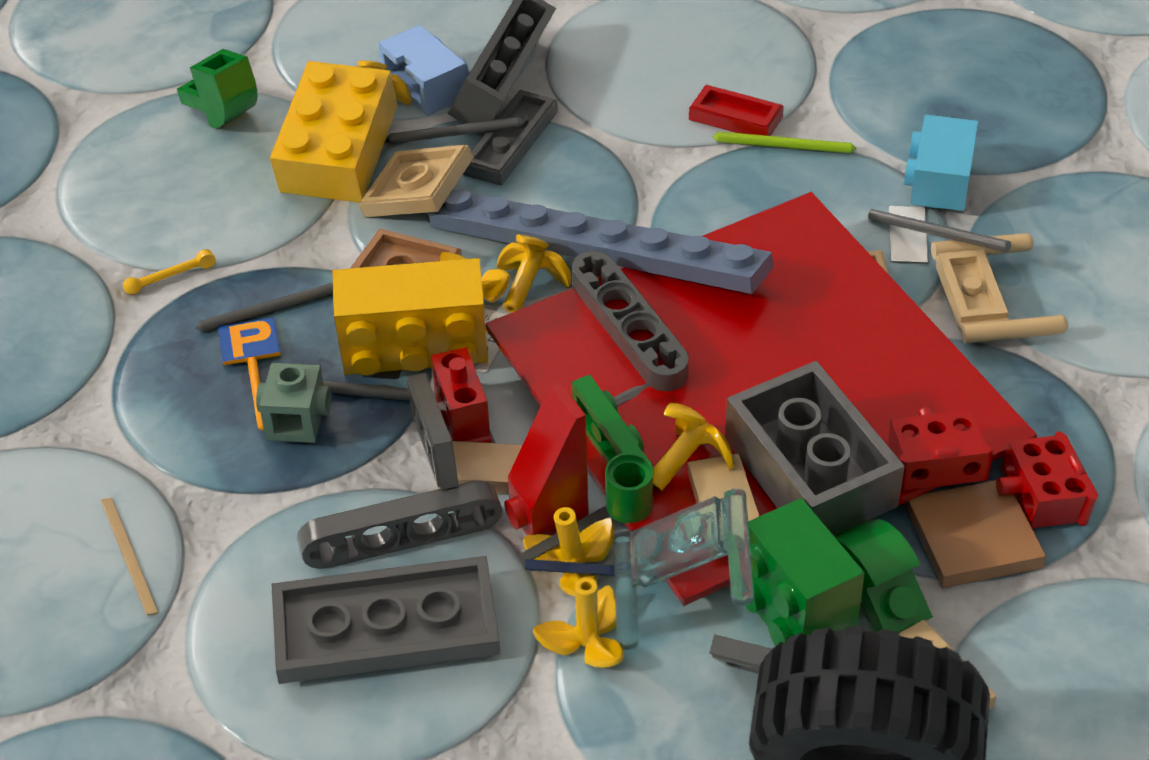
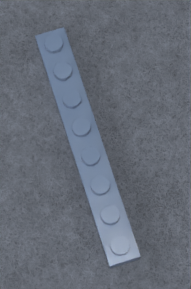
M452 190L438 212H428L432 228L509 244L512 242L517 243V234L529 235L549 244L544 251H552L571 257H577L589 251H599L611 257L619 267L753 294L773 269L772 252L754 249L748 245H733L709 240L703 236L692 237L667 232L661 228H646L626 224L620 220H606L585 216L580 212L570 213L549 209L538 204L529 205L509 201L503 197L473 194L466 190Z

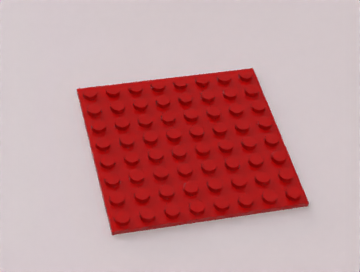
M812 191L702 235L713 241L733 245L743 244L754 249L772 252L773 269L753 294L626 267L621 268L622 272L684 347L689 356L688 379L682 387L673 391H659L648 386L636 397L617 406L619 415L625 424H632L639 432L644 446L643 453L651 462L653 468L679 437L675 433L676 418L664 415L665 409L670 403L682 404L692 408L725 436L728 397L816 360L887 446L890 419L916 416V412L924 407L931 408L934 414L972 409L986 445L993 447L991 462L1004 456L1008 441L1037 438V433ZM599 277L597 279L599 280V286H601L602 280L601 277ZM574 288L486 323L487 332L540 406L551 384L560 381L572 396V381L589 374L602 391L608 390L613 397L635 386L646 384L645 380ZM614 299L606 302L605 306L613 310H620L629 306V303L621 299ZM635 330L628 336L637 341H645L654 335L647 330ZM658 353V354H657V356H658V366L664 365V364L660 361V359H659V353ZM957 424L954 427L961 431L965 426ZM912 430L903 432L904 435L909 437L915 433ZM586 435L587 472L606 497L605 468L607 463ZM710 444L699 445L663 491L653 485V508L645 519L635 523H624L683 606L742 579L743 562L741 551L712 556L687 474L688 462L722 456ZM742 462L759 516L777 509ZM969 463L963 470L971 471L974 469V466ZM917 469L911 476L920 477L923 472ZM937 487L901 490L898 506Z

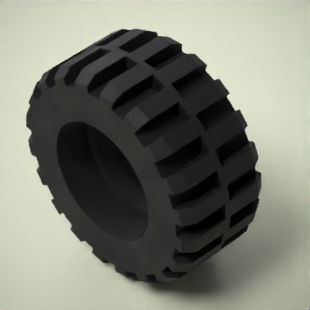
M830 627L815 629L811 635L806 636L803 633H798L790 636L784 643L779 642L760 663L749 748L754 760H986L990 692L984 679L969 660L962 661L959 653L948 647L942 649L935 647L931 640L918 636L912 639L900 636L898 631L881 629V632L865 631L864 627H846L845 630L833 631Z

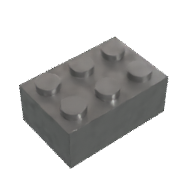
M817 360L727 398L725 438L736 454L739 453L743 464L777 508L802 498L834 536L898 507L904 465Z

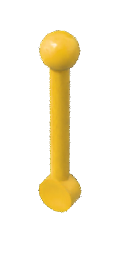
M204 249L197 253L196 258L139 279L128 277L123 282V289L127 294L134 295L141 290V287L200 266L202 269H209L215 264L216 258L211 250Z

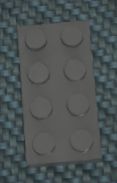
M487 556L271 583L275 665L279 684L501 654Z

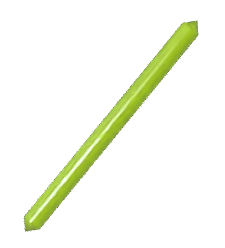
M717 132L712 136L720 143L849 154L857 149L852 143L730 132Z

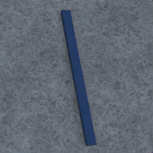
M525 559V570L664 580L656 568Z

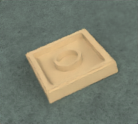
M468 145L396 151L361 200L359 207L364 217L438 212L474 156Z

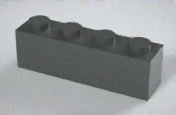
M543 0L512 1L463 83L448 115L463 124L494 120L556 10L554 6Z

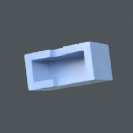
M418 25L378 42L380 62L388 66L387 70H390L391 74L399 76L406 83L411 92V102L426 116L453 104L469 75V68L465 60L448 49L437 36H433L421 25Z

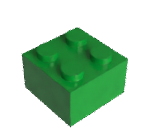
M802 498L745 523L744 548L741 549V559L743 562L742 583L739 584V593L748 611L753 614L757 612L768 626L770 637L775 646L779 642L784 643L790 636L798 633H803L806 636L811 635L815 629L830 627L833 631L845 630L846 627H858L864 571Z

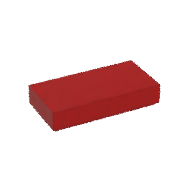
M705 85L689 107V120L734 133L771 136L783 118L784 105Z

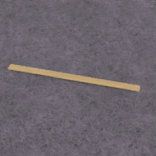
M101 499L146 615L157 614L158 610L113 499Z

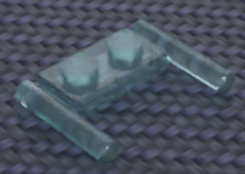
M730 489L724 493V497L721 499L713 496L629 532V537L620 536L613 540L616 638L624 650L634 649L639 642L636 586L641 585L646 588L728 555L731 599L733 603L739 606H746L754 599L747 500L744 490Z

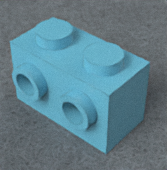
M924 115L922 132L913 131L909 157L917 159L908 158L904 185L912 186L910 204L927 206L929 208L965 210L978 121Z

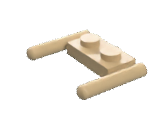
M1030 234L990 236L1010 241L1011 249L1009 252H1002L956 240L932 242V258L937 262L936 269L958 330L961 331L964 344L1064 334L1067 331L1068 321L1063 315L1008 320L1007 307L986 255L1030 251L1034 244Z

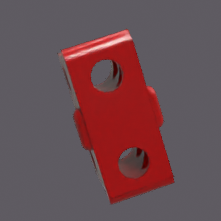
M467 347L431 355L434 393L452 441L492 443L488 401Z
M924 407L916 412V416L890 419L888 447L904 465L901 490L979 482L989 478L993 447L986 445L972 409L934 414L931 408ZM957 424H963L965 427L960 431L957 430L954 426ZM906 430L915 432L910 437L903 434ZM969 463L974 466V469L971 471L963 470ZM917 469L923 472L920 477L911 476Z
M1058 431L1055 433V436L1008 441L1000 466L1004 477H999L996 480L997 493L1000 496L1015 495L1031 528L1071 523L1086 526L1095 506L1098 493L1067 435Z

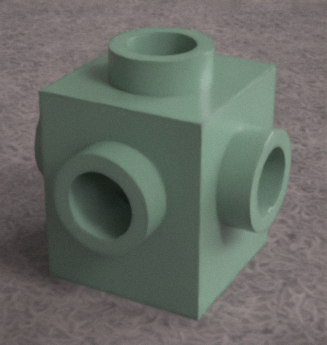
M271 363L266 383H259L256 395L257 410L261 412L266 440L316 442L322 415L328 416L330 414L332 403L331 387L324 386L321 365Z

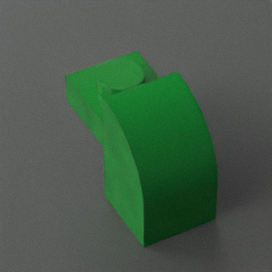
M221 49L189 67L193 80L176 89L181 104L205 112L209 125L212 128H219L253 108L258 99L257 85L248 57L226 49Z
M873 519L834 535L864 571L861 602L874 632H881V629L900 633L922 620L927 621L933 618L912 570L921 564L910 544L894 526L884 520Z

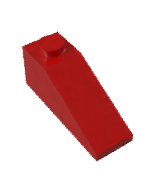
M560 381L550 385L508 475L509 499L504 502L505 511L511 525L516 530L522 528L526 535L543 534L552 536L556 534L554 514L563 507L571 508L575 512L577 521L589 515L586 415Z

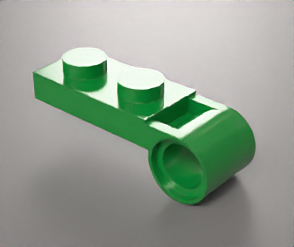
M590 374L572 381V398L586 415V435L607 463L605 468V494L608 514L613 519L622 523H635L645 519L653 508L654 471L651 462L643 453L644 446L639 432L632 424H625L619 415L616 402L608 390L602 391Z

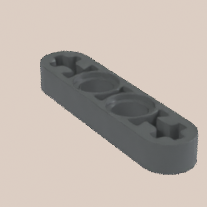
M589 251L578 255L572 262V286L641 377L649 386L659 391H673L682 387L688 379L689 360L684 347L611 257L599 251ZM600 276L602 280L601 286H599V280L597 279ZM621 299L629 303V306L624 309L613 310L606 307L605 303L610 300ZM635 330H647L654 336L649 340L637 341L628 335ZM658 353H659V359H660V361H661L664 365L658 366V356H657Z
M481 480L459 484V487L445 490L437 489L310 520L298 531L297 541L302 559L306 565L317 569L330 568L488 529L498 522L503 510L492 484ZM426 514H438L435 518L427 522H414L416 519ZM375 526H386L382 532L374 535H363L366 530Z

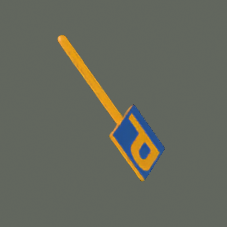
M274 317L218 327L223 366L242 362L248 363L257 427L264 431L261 412H258L256 405L257 388L260 383L257 360L281 356Z

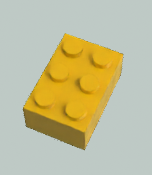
M307 61L270 156L279 192L361 202L368 191L398 106L390 70Z
M480 258L332 270L334 320L344 375H372L377 372L396 370L420 371L425 368H432L431 355L467 347L473 364L488 363Z

